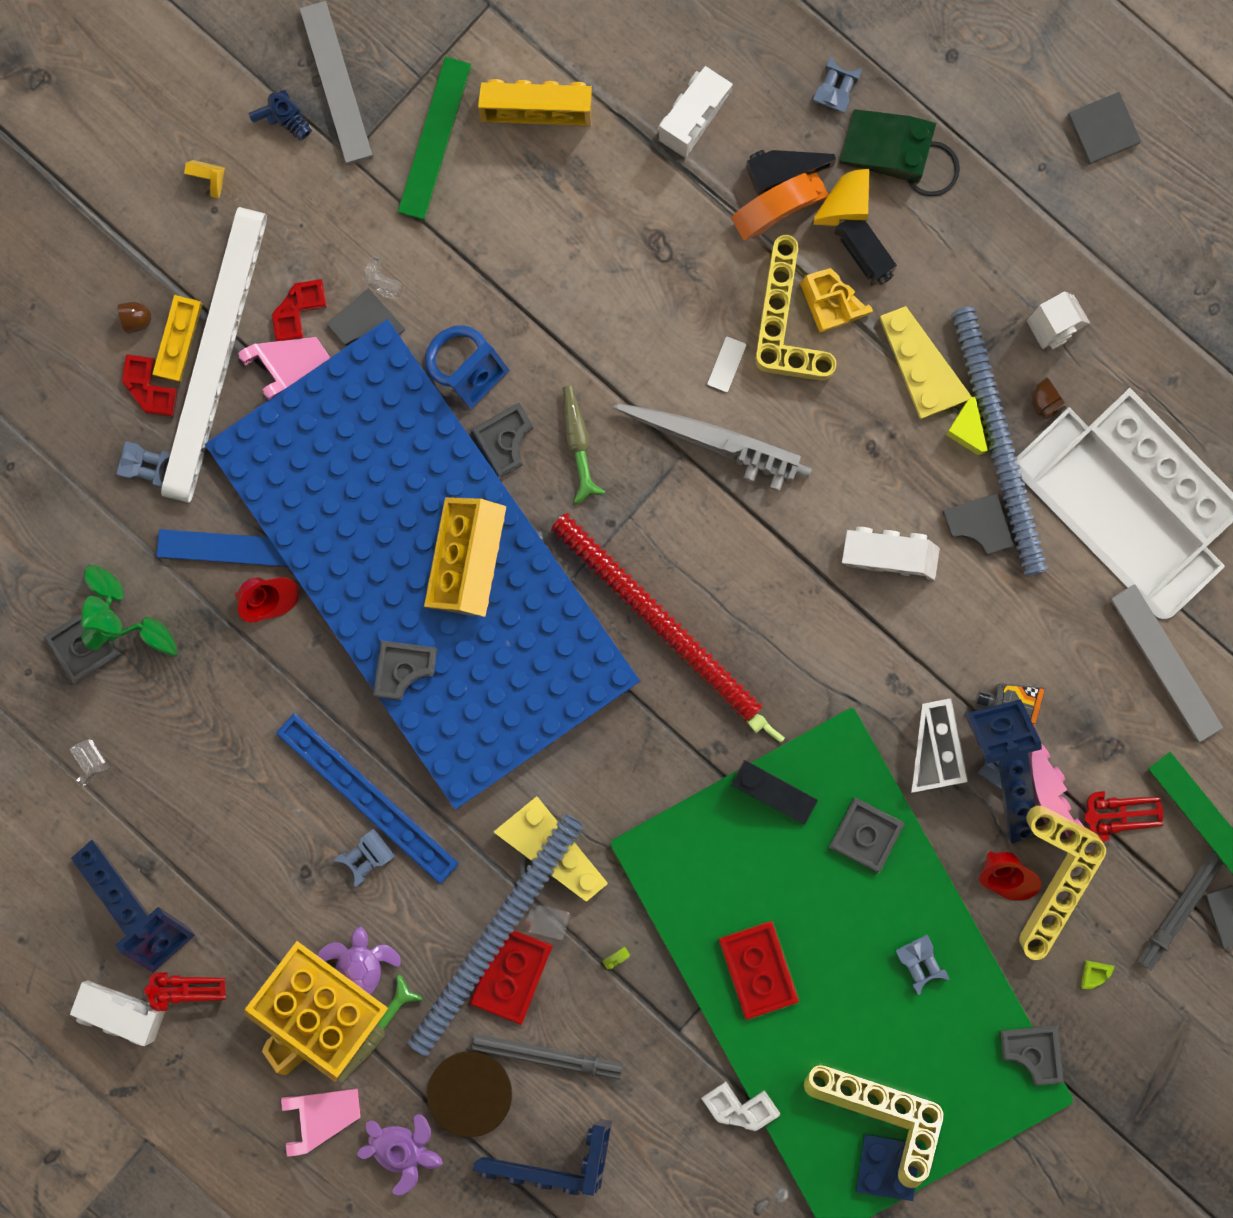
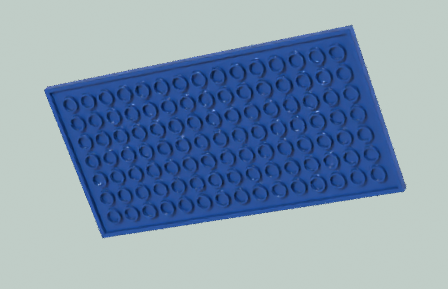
M388 319L205 443V446L373 690L381 640L438 648L434 676L422 677L412 682L406 689L402 700L379 699L455 810L641 682ZM445 497L484 499L506 506L485 617L424 607Z

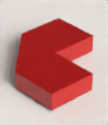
M322 279L294 283L288 295L272 313L276 342L304 338L300 312L327 308Z
M126 354L122 382L146 414L174 417L178 390L151 385L155 359Z

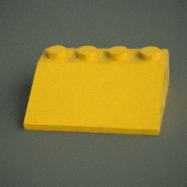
M296 941L245 1008L244 1015L336 1082L388 1010V1007Z

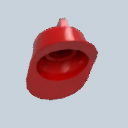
M255 577L245 581L234 594L238 601L237 611L239 616L244 621L252 623L289 612L297 603L300 592L298 585L289 578L279 577L265 580Z
M989 851L987 853L984 870L979 877L980 884L983 887L992 890L1004 898L1018 901L1030 899L1041 890L1042 882L1040 877L1024 867L1017 855L1011 852L995 853Z

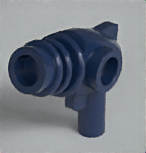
M286 90L271 93L267 99V106L248 113L252 123L265 118L271 125L278 122L280 126H285V130H290V133H294L293 137H297L299 141L307 138L312 132L309 123H306V119L300 113L301 110L290 99Z

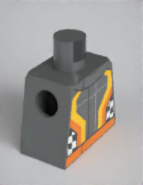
M999 683L996 685L994 694L979 690L975 706L985 709L1021 699L1034 727H1036L1046 688Z

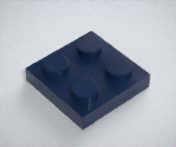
M864 1134L856 1192L913 1201L915 1188H907L898 1178L906 1140ZM915 1142L916 1147L921 1150V1143ZM909 1166V1174L917 1178L918 1170L913 1166Z

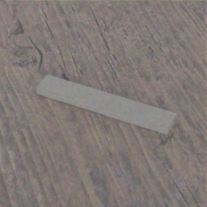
M323 1L300 8L346 164L349 165L373 158L327 2Z
M1134 584L1112 597L1110 601L1196 741L1201 742L1222 729L1223 726L1137 586Z

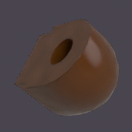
M138 302L118 304L120 321L127 334L141 331L149 326L151 312L144 304Z
M1048 377L1035 387L1032 394V403L1038 415H1043L1045 419H1048L1066 408L1065 402Z

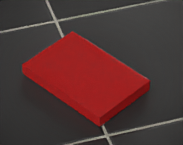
M772 920L718 938L745 1020L799 1002Z
M514 930L513 933L508 934L509 939L503 941L505 945L502 948H498L500 951L498 955L494 954V961L488 963L490 965L489 968L483 970L485 974L479 978L480 981L476 986L470 1005L522 1025L553 945Z

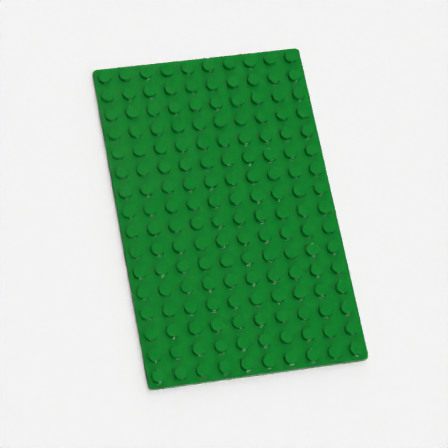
M849 708L751 762L753 765L818 800L805 825L732 787L730 784L737 773L735 771L611 841L612 849L748 1096L752 1099L765 1090L780 1112L779 1117L766 1124L765 1127L816 1218H870L901 1201L902 1199L856 1192L864 1134L906 1140L909 1129L809 1096L805 1091L804 1081L810 1071L816 1066H826L939 1105L943 1112V1120L928 1177L918 1187H915L914 1193L1073 1103V1097L1065 1083L1035 1086L1031 1074L1022 1064L1016 1061L1003 1060L1000 1030L1030 1028L1033 1026L854 708ZM854 797L905 823L880 873L829 848ZM772 920L799 1002L745 1020L718 938ZM928 935L934 947L933 956L939 968L945 969L949 980L943 978L930 979L924 984L920 995H918L912 986L915 981L909 969L900 962L895 950ZM924 961L919 962L918 964L924 976L930 975ZM813 1077L815 1085L825 1087V1082L822 1078ZM840 1086V1090L845 1096H852L849 1087ZM867 1095L868 1101L871 1104L879 1105L876 1096ZM901 1104L894 1105L898 1113L906 1114V1110ZM922 1113L923 1120L932 1124V1117L928 1113ZM916 1139L915 1142L921 1143V1150L925 1151V1143L922 1140Z

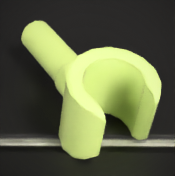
M756 714L749 722L747 721L755 733L763 728L780 743L785 739L759 714Z

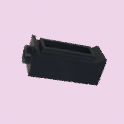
M845 220L836 227L834 234L841 237L840 241L868 280L872 279L871 286L878 282L880 285H883L894 277L892 272H894L897 264L866 221Z

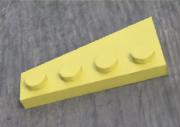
M906 306L880 316L879 319L920 420L965 403L972 397Z
M536 796L497 828L494 833L532 860L538 857L536 853L539 850L542 851V844L548 842L546 838L553 835L551 831L557 829L558 826L556 824L558 821ZM574 842L572 846H568V853H563V860L558 861L559 866L553 868L554 873L551 876L583 900L588 901L608 883Z

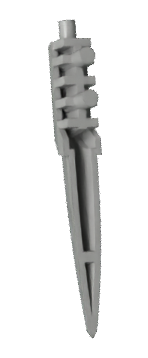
M615 404L612 407L642 423L684 441L719 453L730 459L737 457L736 462L738 465L742 466L744 464L748 466L744 479L749 482H754L758 470L763 471V474L774 475L769 488L780 492L784 479L791 484L795 474L808 479L812 468L799 464L800 455L716 425L643 407L625 404Z

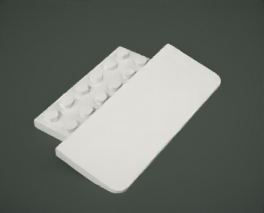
M1131 388L1125 391L1089 427L1068 407L1017 456L1018 461H1016V465H1020L1018 472L1022 473L1023 477L1021 479L1128 588L1134 584L1137 586L1156 617L1168 619L1174 616L1225 567L1207 546L1233 523V492Z

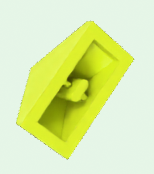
M970 397L945 435L973 453L983 455L988 451L976 398Z

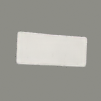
M730 337L725 338L709 378V386L728 392L745 350V343Z

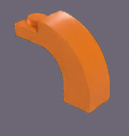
M817 172L810 175L803 173L761 194L733 214L731 219L745 241L762 235L788 215L824 201L829 194Z

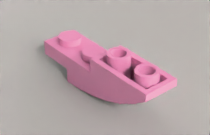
M1041 743L1042 750L1028 753L1035 805L1044 806L1083 826L1078 819L1074 820L1070 815L1069 811L1072 808L1063 796L1058 797L1067 790L1063 784L1066 779L1057 766L1052 767L1048 761V758L1051 756ZM1041 817V818L1043 819L1044 823L1046 824L1047 821H1048V818H1047V817ZM1072 830L1063 831L1067 838L1072 835Z

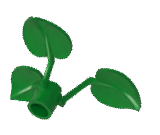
M88 564L84 570L85 582L94 593L105 597V601L96 596H89L85 599L81 612L82 629H87L81 635L83 643L91 650L97 651L108 640L113 642L116 638L133 630H140V637L145 643L158 651L176 657L177 648L173 636L160 621L145 617L142 619L141 624L136 623L122 630L120 619L109 608L112 599L115 601L123 599L124 591L121 583L106 569Z

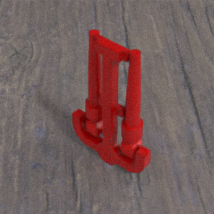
M1099 791L1090 794L1087 799V811L1084 814V821L1089 824L1090 831L1096 834L1097 832L1103 834L1101 836L1098 835L1102 841H1110L1107 832L1112 834L1125 830L1163 826L1164 816L1161 797L1122 799L1112 797L1104 800L1106 797L1105 791ZM1155 802L1156 809L1126 811V806ZM1094 806L1098 810H1102L1105 807L1115 809L1120 806V812L1098 814L1094 810ZM1156 815L1157 821L1127 823V817ZM1121 818V823L1098 824L1096 831V823L1099 819Z
M158 972L150 976L149 985L144 988V996L149 999V1007L155 1011H167V1002L180 1004V1002L226 1000L225 978L180 977V975L168 977V972ZM220 983V987H188V985ZM170 984H171V987H173V988H159V987H167V985H170Z

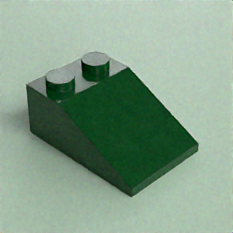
M854 109L839 163L869 169V171L919 184L923 176L937 123L907 115Z

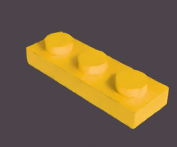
M174 295L153 370L154 376L181 383L203 305L201 301Z

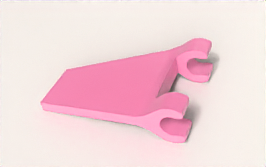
M317 337L253 344L238 353L244 366H247L259 357L276 381L263 389V393L268 400L330 358Z
M358 1089L282 1097V1111L299 1108L302 1141L286 1143L287 1156L308 1153L359 1119Z

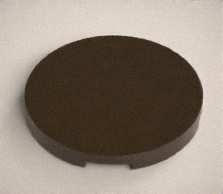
M478 1051L458 1052L442 1061L433 1072L427 1090L428 1105L434 1119L446 1131L461 1137L482 1136L497 1128L507 1116L512 1102L511 1081L504 1067L491 1056Z

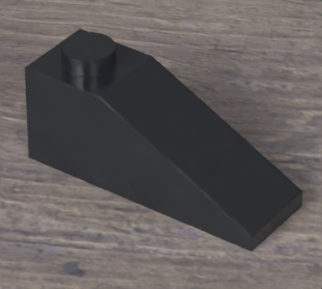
M764 150L750 155V160H747L746 169L757 195L760 196L803 173L810 175L834 166L836 157L835 154L781 150H771L765 153Z
M743 760L730 784L732 787L804 825L818 801L746 760Z

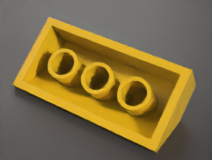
M490 79L488 83L481 82L478 103L481 122L591 126L592 86H586V83L583 82L559 85L555 81L532 84V82L527 80H517L513 84L504 83L500 79Z
M445 497L424 607L485 617L506 506L484 499Z

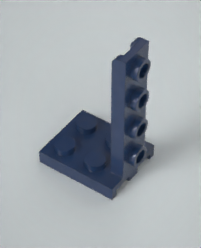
M1022 700L966 713L968 724L986 764L995 761L999 763L1007 829L1011 843L1037 837L1029 827L1026 818L1028 811L1035 807L1028 753L1042 750V745Z
M91 840L71 858L126 935L115 945L121 954L153 973L195 936L190 927L160 907H157L151 914H148L95 841Z
M600 1119L592 1125V1128L588 1129L586 1145L590 1146L587 1157L584 1156L581 1167V1174H585V1176L488 1157H482L474 1163L473 1171L480 1172V1177L496 1179L498 1175L508 1177L507 1182L514 1184H524V1181L535 1182V1187L540 1189L552 1190V1186L563 1188V1192L566 1194L580 1195L581 1191L582 1194L594 1196V1193H597L602 1185L612 1121Z

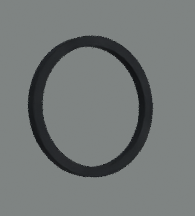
M932 141L931 146L941 147L952 156L955 162V176L946 188L933 192L923 190L916 186L913 181L907 180L915 191L927 196H937L949 191L955 185L960 172L959 160L954 151L943 143Z

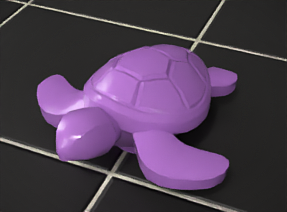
M361 926L357 927L352 933L351 948L348 949L339 942H333L323 947L318 953V957L324 961L339 959L335 969L370 995L375 991L381 978L379 961H385L394 966H399L401 963L400 955L387 945H378L371 950L367 949L368 935Z
M420 1114L414 1116L415 1132L400 1126L381 1129L378 1123L372 1120L366 1123V1130L370 1135L369 1145H364L357 1155L362 1159L374 1155L376 1160L386 1170L402 1173L401 1180L392 1190L395 1195L408 1193L416 1186L418 1181V1165H422L427 1169H435L443 1164L442 1158L437 1153L425 1150L424 1145L430 1140L431 1129L426 1118Z

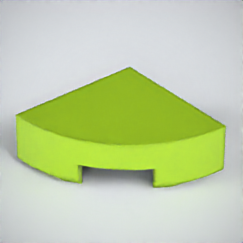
M624 945L601 962L607 970H610L628 959L630 953Z
M1085 960L1080 988L1093 989L1100 986L1110 978L1115 966Z

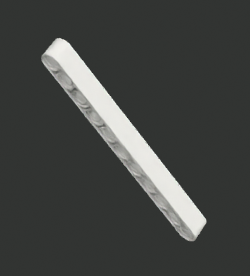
M238 207L163 480L161 495L187 503H190L206 450L205 443L209 439L267 221V214L241 207Z

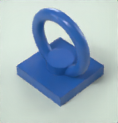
M452 326L441 331L433 338L426 351L425 364L432 379L441 385L452 387L470 409L510 371L484 336L469 326ZM454 337L470 338L476 344L477 350L451 376L442 373L436 363L440 347Z

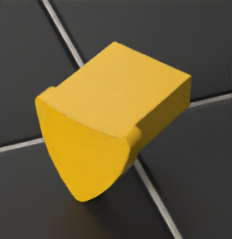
M195 160L186 162L184 174L210 179V196L219 199L225 167Z

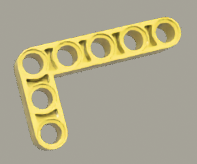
M782 235L775 240L772 249L755 363L757 368L766 373L825 381L833 375L836 369V360L831 353L783 345L798 254V243L792 236ZM782 244L789 245L792 253L788 256L781 255L778 247ZM778 271L785 272L788 280L784 283L777 282L773 274ZM773 298H779L783 301L784 307L780 310H775L770 306L769 301ZM769 325H775L779 328L780 334L776 337L768 336L765 328ZM771 352L774 354L776 361L772 364H766L762 361L761 354ZM792 356L800 357L803 361V366L793 368L789 365L788 359ZM820 360L827 361L830 365V370L826 373L819 372L816 368V362Z
M1035 806L1028 811L1026 816L1027 823L1037 837L1068 852L1019 937V942L1026 956L1033 960H1040L1050 951L1106 855V847L1096 833L1044 806ZM1038 818H1048L1044 826H1035ZM1072 830V835L1068 839H1060L1063 831ZM1089 843H1097L1094 851H1084ZM1074 868H1083L1082 872L1079 875L1070 876V873ZM1060 892H1069L1068 896L1065 899H1056L1057 895ZM1048 915L1055 916L1051 923H1042L1044 917ZM1034 939L1041 940L1038 946L1034 948L1028 947L1030 941Z
M816 1066L810 1071L804 1081V1088L809 1096L909 1129L898 1171V1178L907 1188H915L928 1177L943 1120V1112L939 1105L826 1066ZM813 1077L822 1078L825 1082V1087L815 1085ZM840 1086L849 1087L852 1096H845L841 1092ZM867 1095L876 1096L879 1105L871 1104L868 1101ZM901 1104L905 1108L906 1114L898 1113L894 1105ZM922 1113H928L932 1117L933 1123L925 1122L922 1118ZM916 1139L922 1140L925 1143V1151L916 1147ZM909 1166H913L919 1171V1178H914L909 1174Z

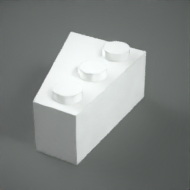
M706 66L701 72L696 71L688 83L690 87L684 94L681 93L673 105V109L664 117L657 129L659 130V141L684 158H687L732 92L733 84Z
M1065 291L1039 305L1027 320L1041 348L1045 349L1051 346L1052 350L1066 343L1073 333L1090 324L1075 295Z
M856 527V531L847 530L842 563L846 566L878 572L901 573L900 575L910 576V574L926 576V579L935 581L940 548L930 540H927V535L911 533L910 537H902L900 532L883 530V534L872 533L873 529L867 527Z
M952 699L922 704L912 792L968 782Z
M87 980L81 983L70 1015L76 1017V1022L90 1027L95 1025L102 1028V1031L107 1034L121 1036L134 1044L146 1046L155 1041L166 1011H155L149 1007V1003Z

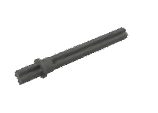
M1213 850L1154 937L1150 936V943L1137 962L1150 971L1153 970L1163 953L1170 950L1168 948L1169 944L1223 866L1222 861Z
M476 1034L472 1042V1050L589 1073L592 1074V1077L599 1075L620 1080L623 1066L621 1062L598 1058L599 1055L591 1057Z

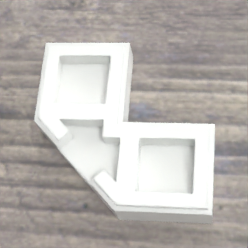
M726 1081L701 1098L718 1123L733 1124L745 1127L748 1130L757 1131L780 1115V1112L765 1090L741 1105Z

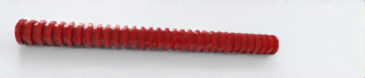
M569 513L563 514L552 525L551 531L553 533L557 532V537L559 539L563 538V543L565 545L569 544V549L571 551L575 550V555L577 557L581 556L583 558L582 562H587L589 564L588 568H593L595 570L594 574H599L601 576L600 580H605L607 582L606 586L612 587L614 594L618 593L621 600L624 598L626 600L625 604L627 606L630 604L632 606L631 610L633 612L637 611V616L639 618L643 617L645 619L643 622L645 624L649 623L651 625L650 629H655L657 631L656 635H661L663 637L662 641H667L669 643L668 647L670 649L673 647L676 650L674 653L682 656V661L686 660L689 667L692 665L695 668L693 671L695 673L699 672L701 674L699 677L701 679L705 678L707 680L706 684H711L713 686L712 690H717L719 692L718 696L720 698L723 696L725 698L724 702L726 704L729 702L732 705L730 708L732 710L736 709L738 711L737 715L744 717V722H749L759 712L763 704L761 702L757 703L755 701L756 697H751L749 695L750 691H745L743 689L744 685L737 683L738 679L731 678V673H726L724 671L725 667L723 665L720 667L718 665L719 661L717 659L714 661L712 659L713 655L711 653L707 654L705 652L707 649L705 647L701 648L699 646L700 642H695L693 640L694 636H689L687 634L688 630H683L681 628L682 624H677L674 616L670 617L667 610L664 612L662 610L663 606L661 604L658 606L656 604L657 600L655 598L651 599V594L649 592L645 593L643 591L645 588L643 586L639 587L637 585L638 581H633L631 579L632 575H627L625 573L626 569H621L619 567L620 563L614 562L612 555L608 556L605 549L601 550V545L599 543L595 544V539L593 537L589 538V533L587 531L583 532V527L581 525L577 526V521L575 519L571 520Z

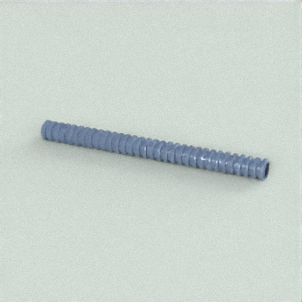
M974 307L961 308L954 311L951 317L955 318L953 324L958 328L956 334L960 335L958 342L962 343L960 349L965 353L963 359L967 360L965 367L970 370L967 374L972 378L970 380V384L974 385L972 391L976 393L977 396L975 398L979 402L977 405L978 409L981 410L979 415L984 420L981 423L982 426L986 427L984 434H988L986 441L990 442L991 446L988 448L993 452L991 459H995L993 466L997 467L998 471L995 473L1000 477L998 484H1002L1000 491L1004 492L1005 496L1002 498L1007 502L1005 509H1009L1007 516L1011 517L1012 521L1009 523L1014 527L1012 533L1016 534L1014 541L1018 542L1019 546L1016 548L1021 552L1019 558L1023 559L1021 566L1025 567L1026 570L1023 573L1027 576L1043 573L1049 568L1048 565L1044 564L1046 557H1042L1041 554L1044 550L1040 549L1041 540L1037 539L1039 532H1035L1034 529L1037 527L1036 523L1033 524L1032 522L1034 515H1030L1032 508L1028 507L1027 503L1030 501L1029 498L1025 497L1027 490H1023L1025 483L1021 482L1020 478L1023 476L1022 473L1018 472L1020 465H1016L1018 458L1014 457L1013 453L1016 451L1015 448L1011 447L1013 440H1009L1011 433L1007 432L1006 428L1009 426L1004 422L1006 416L1002 415L1004 408L999 405L1002 401L997 397L999 391L995 390L997 384L992 380L995 376L990 373L992 366L988 365L990 359L985 355L987 349L983 348L985 341L981 340L983 334L978 330L981 327L980 324L976 323L978 316H974L976 309Z
M563 814L561 817L563 820L557 822V829L551 831L553 835L546 838L548 842L542 844V851L539 850L536 853L538 857L531 860L533 864L528 865L527 873L523 872L521 875L523 879H519L516 882L518 886L513 887V893L507 895V902L504 901L502 903L503 908L497 910L498 915L492 917L493 922L488 923V930L482 932L483 937L477 939L478 944L473 945V952L467 954L468 959L462 961L463 966L458 967V974H453V981L447 983L448 988H444L442 991L443 995L438 996V1003L435 1002L432 1005L434 1009L428 1011L429 1016L423 1018V1024L418 1026L419 1031H415L413 1033L414 1038L408 1040L409 1046L415 1052L422 1056H428L430 1054L429 1049L435 1047L434 1042L440 1040L439 1035L444 1034V1027L450 1025L449 1020L455 1018L454 1013L459 1012V1005H463L465 1003L464 998L470 996L469 991L474 990V983H479V976L482 977L485 974L483 970L488 969L490 966L488 963L494 961V954L498 955L500 952L498 948H502L505 945L503 941L509 939L508 934L513 933V926L519 924L518 919H522L524 917L523 912L529 909L528 905L533 904V897H537L539 895L538 890L544 888L543 883L548 882V875H552L554 873L553 868L559 866L558 861L563 860V853H568V846H572L574 844L573 839H577L579 836L578 831H583L584 827L577 819L568 814Z

